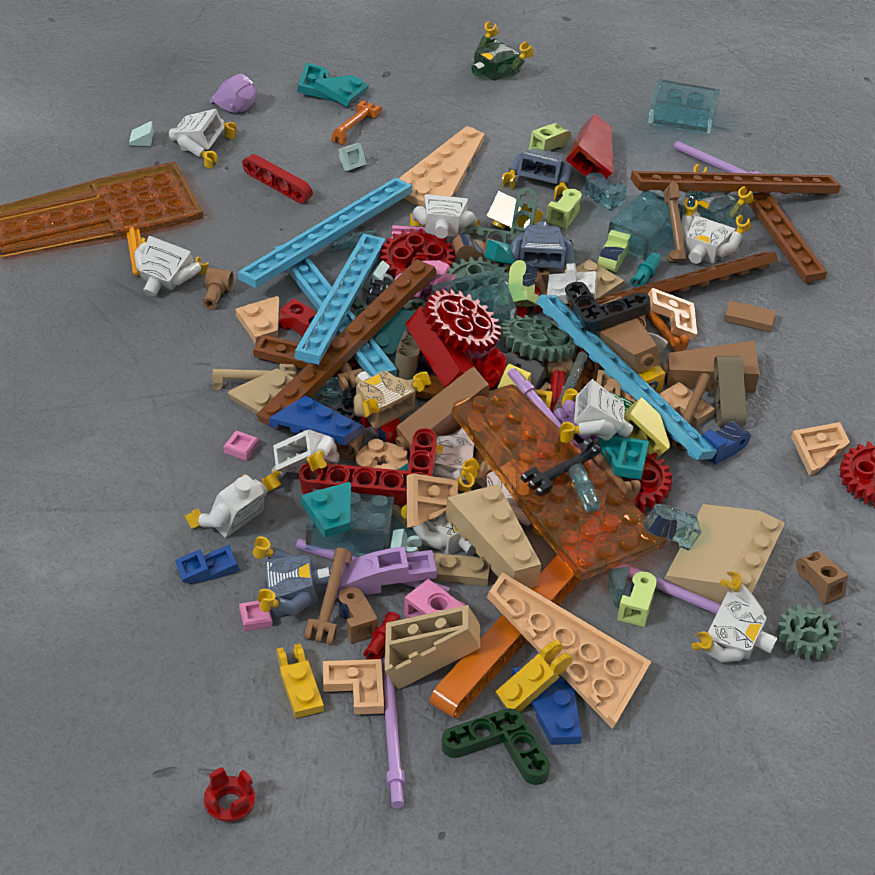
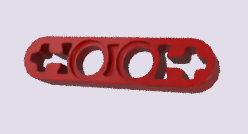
M251 154L242 161L243 169L249 176L298 203H304L313 196L311 186L306 181L256 154Z

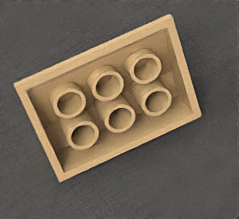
M703 504L664 579L688 591L722 604L727 592L732 593V589L723 588L720 585L721 579H726L731 584L732 579L727 572L735 571L741 575V583L752 593L785 522L758 510Z

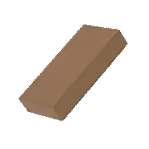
M730 300L724 321L771 332L777 311Z

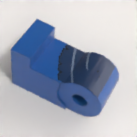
M732 421L716 432L711 429L704 432L702 437L716 448V454L712 459H709L716 465L742 450L749 443L751 435L736 421Z

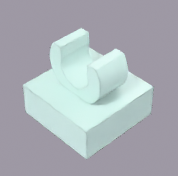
M355 143L338 149L344 171L367 164L361 143Z
M382 260L371 272L362 287L367 291L369 288H373L374 285L370 284L371 279L385 281L388 287L394 280L391 275L385 274L390 266Z
M397 529L393 531L390 548L404 546L406 553L419 552L417 547L422 546V542L419 536L408 537L404 529Z

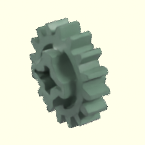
M798 604L795 611L787 608L786 614H781L776 633L780 634L779 643H786V651L795 650V657L802 653L805 654L806 660H809L811 655L820 660L822 653L830 656L832 649L836 650L841 630L837 629L838 621H831V613L824 615L822 614L821 607L817 610H812L811 604H808L807 608L803 609Z

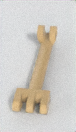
M280 364L279 370L293 378L297 375L296 365ZM213 369L211 376L212 388L220 390L223 385V379L253 380L271 370Z

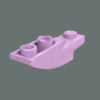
M401 546L354 558L351 560L350 565L344 564L336 598H338L339 592L346 587H356L364 595L381 593V585L437 578V570L433 552L428 550L406 553L405 547ZM323 585L324 593L326 592L327 585Z

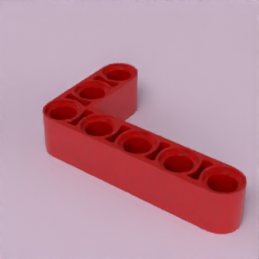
M421 428L414 433L408 471L327 464L326 467L318 468L312 472L309 463L303 464L299 469L301 491L303 494L350 482L351 501L405 506L407 505V475L414 473L434 477L437 456L436 434L428 428Z

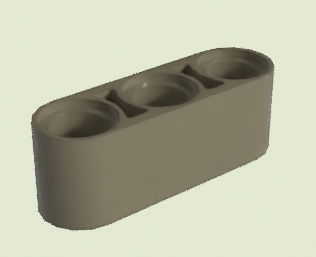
M406 329L396 350L394 366L397 368V377L413 379L422 362L423 353L409 330Z
M715 356L713 371L717 424L719 427H724L729 422L736 421L741 427H744L746 425L747 412L742 357Z

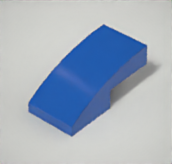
M226 545L206 555H203L201 549L175 560L184 583L213 580L240 571L230 545Z

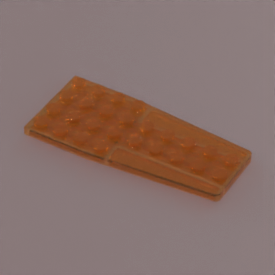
M176 161L114 174L0 205V257L116 237L124 238L130 232L129 229L133 227L134 230L139 229L140 233L194 222L204 219L203 210Z
M510 384L454 403L451 413L532 525L580 581L664 547L667 540L663 536H655L648 531L652 523L629 498L624 496L619 486L592 460L552 480L551 482L554 485L551 492L542 497L535 493L536 489L531 490L528 487L529 482L524 483L520 479L524 472L533 467L544 473L581 453V449L573 441L570 443L561 442L560 428L516 385Z

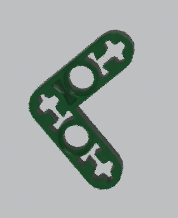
M503 709L445 730L442 735V751L451 758L463 757L503 742L526 782L539 785L546 782L549 777V760L522 714L515 709ZM482 728L488 730L490 735L482 738L478 737L474 732ZM455 740V742L460 743V745H456L454 742L450 741ZM522 741L528 743L530 749L521 751L514 745ZM532 758H533L532 763H533V765H534V767H535L536 769H531V760H530V759H532Z

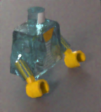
M699 164L694 166V172H699ZM743 186L738 190L740 197L738 200L721 191H711L710 193L690 191L685 193L684 201L688 198V207L695 206V201H698V210L692 214L693 218L697 215L723 225H728L735 221L744 209V204H749L753 201V193L750 191L746 195L747 189Z

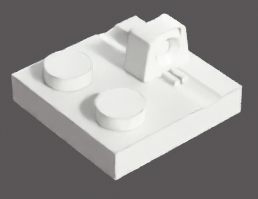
M576 263L566 264V273L549 274L547 295H556L565 304H568L565 287L572 282H583L596 300V271L577 272Z

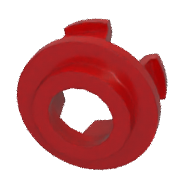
M221 767L209 775L210 784L204 793V806L210 816L219 821L232 822L244 818L251 812L255 804V791L251 785L253 780L245 770L240 771L239 777L227 776L226 771ZM234 794L239 797V799L232 802L231 809L219 806L218 802L224 795Z

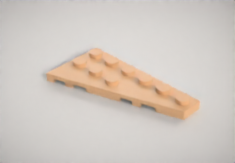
M466 126L398 178L412 184V193L403 199L417 206L424 207L425 194L453 197L466 175L467 168L471 166L474 155H477L484 141V133Z
M502 572L489 591L487 598L540 654L542 649L551 641L560 640L563 644V649L555 658L566 652L573 658L572 664L560 675L613 729L651 661Z

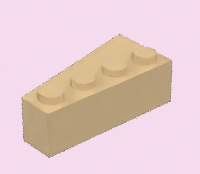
M499 484L447 497L446 520L459 529L460 536L465 541L469 540L476 548V553L481 559L485 558L491 565V570L498 577L503 572L528 588L539 586L541 563Z

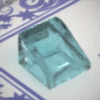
M629 566L611 569L609 573L607 588L617 608H619L622 596L626 592L630 572Z

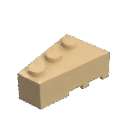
M465 605L386 623L385 672L398 690L480 649V623L470 607Z

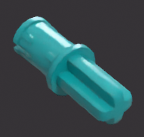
M650 253L647 259L639 264L638 271L630 280L631 286L636 281L638 282L634 288L643 286L648 279L655 275V269L661 262V255L659 253Z

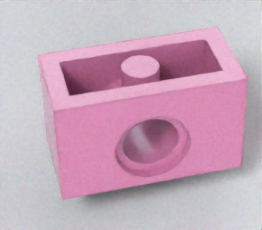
M427 579L405 596L404 616L411 618L465 606V604L448 594L443 587L437 586Z

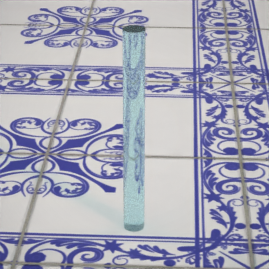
M578 353L553 412L557 408L563 409L562 397L567 389L575 388L588 358L587 353Z

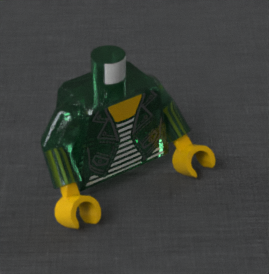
M488 21L484 26L487 33L485 36H482L473 56L474 65H472L471 71L475 76L483 74L494 81L514 76L520 72L521 66L525 62L524 59L534 55V49L525 41L521 43L520 50L522 53H519L495 38L491 40V37H495L499 30L496 24L491 29L492 24Z

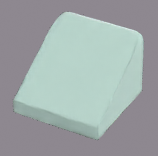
M150 121L133 129L129 145L151 146L154 134L153 122Z

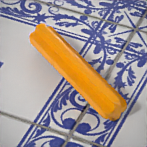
M132 226L126 232L132 270L135 276L139 275L141 277L139 270L136 268L134 255L136 249L141 245V234L139 228L134 229Z

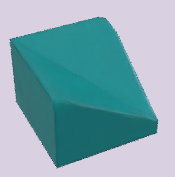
M488 239L484 253L485 258L509 265L515 262L510 246L507 243Z

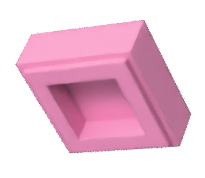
M236 430L223 446L224 453L247 461L259 446V438Z
M259 601L239 604L244 631L272 627L270 611H261Z

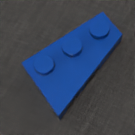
M303 396L269 417V426L279 428L280 425L291 427V432L298 434L302 431L312 430L332 437L335 443L346 445L362 434L361 424L307 396Z
M523 667L513 668L512 676H514ZM559 675V678L530 704L536 713L537 721L551 745L581 744L582 734L575 690Z

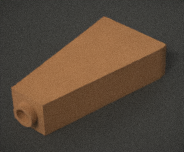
M620 296V297H617V298L612 299V300H610V301H607V302H605V303H608V302H611V301L620 299V298H622V297H621V296ZM614 311L611 313H620L622 311ZM637 318L594 331L636 373L660 364L657 345Z
M755 341L668 353L667 363H662V369L665 372L666 388H670L680 382L688 389H695L699 376L702 373H706L711 376L713 380L712 390H715L713 371L715 356H741L743 360L745 392H756L759 369Z
M472 367L397 425V445L403 447V450H406L410 455L412 438L417 430L428 428L433 430L436 436H445L456 432L464 425H468L467 419L471 414L479 413L482 416L488 413L489 384Z

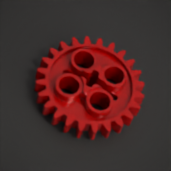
M410 228V233L401 230L400 236L394 233L393 239L387 238L386 243L382 244V250H380V262L383 260L390 266L386 272L392 277L403 273L416 259L420 261L439 260L452 268V263L455 262V249H452V243H447L446 237L440 239L435 235L423 233L422 228L418 232Z
M444 289L441 292L435 291L434 295H430L423 308L425 310L423 316L427 317L425 323L432 325L430 331H437V338L443 337L445 344L452 343L453 349L459 346L464 353L467 349L472 354H475L476 351L480 354H483L484 351L489 352L491 348H494L501 335L499 332L501 327L497 325L498 319L492 318L494 313L486 311L488 306L479 305V299L471 300L470 294L465 297L461 291L455 294L452 289L449 292Z
M867 441L866 447L859 443L856 449L851 447L849 453L844 454L839 469V477L843 478L841 484L848 486L847 493L855 492L854 499L862 497L864 498L863 504L866 505L871 501L875 508V446Z
M647 452L641 479H627L620 476L625 482L629 481L631 483L632 480H639L641 484L639 494L632 502H627L609 479L603 486H599L587 472L586 486H588V493L593 494L594 501L601 499V507L609 504L610 511L617 507L620 508L621 514L624 513L625 509H629L631 514L635 513V509L645 513V507L654 510L655 503L662 505L663 498L668 499L672 488V473H669L670 466H664V459L657 460V453L649 456ZM593 461L594 464L598 467V469L603 473V471L599 468L595 461Z

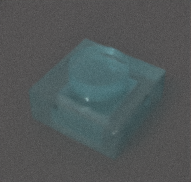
M331 377L317 391V401L341 402L343 400V390L338 383V377Z

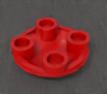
M494 348L481 358L475 357L472 359L475 369L489 384L490 390L504 374L507 365L506 356L498 348Z

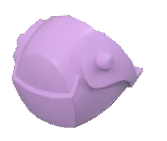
M237 74L220 85L217 92L212 96L210 103L214 102L229 112L248 111L257 99V90L254 83L247 76Z

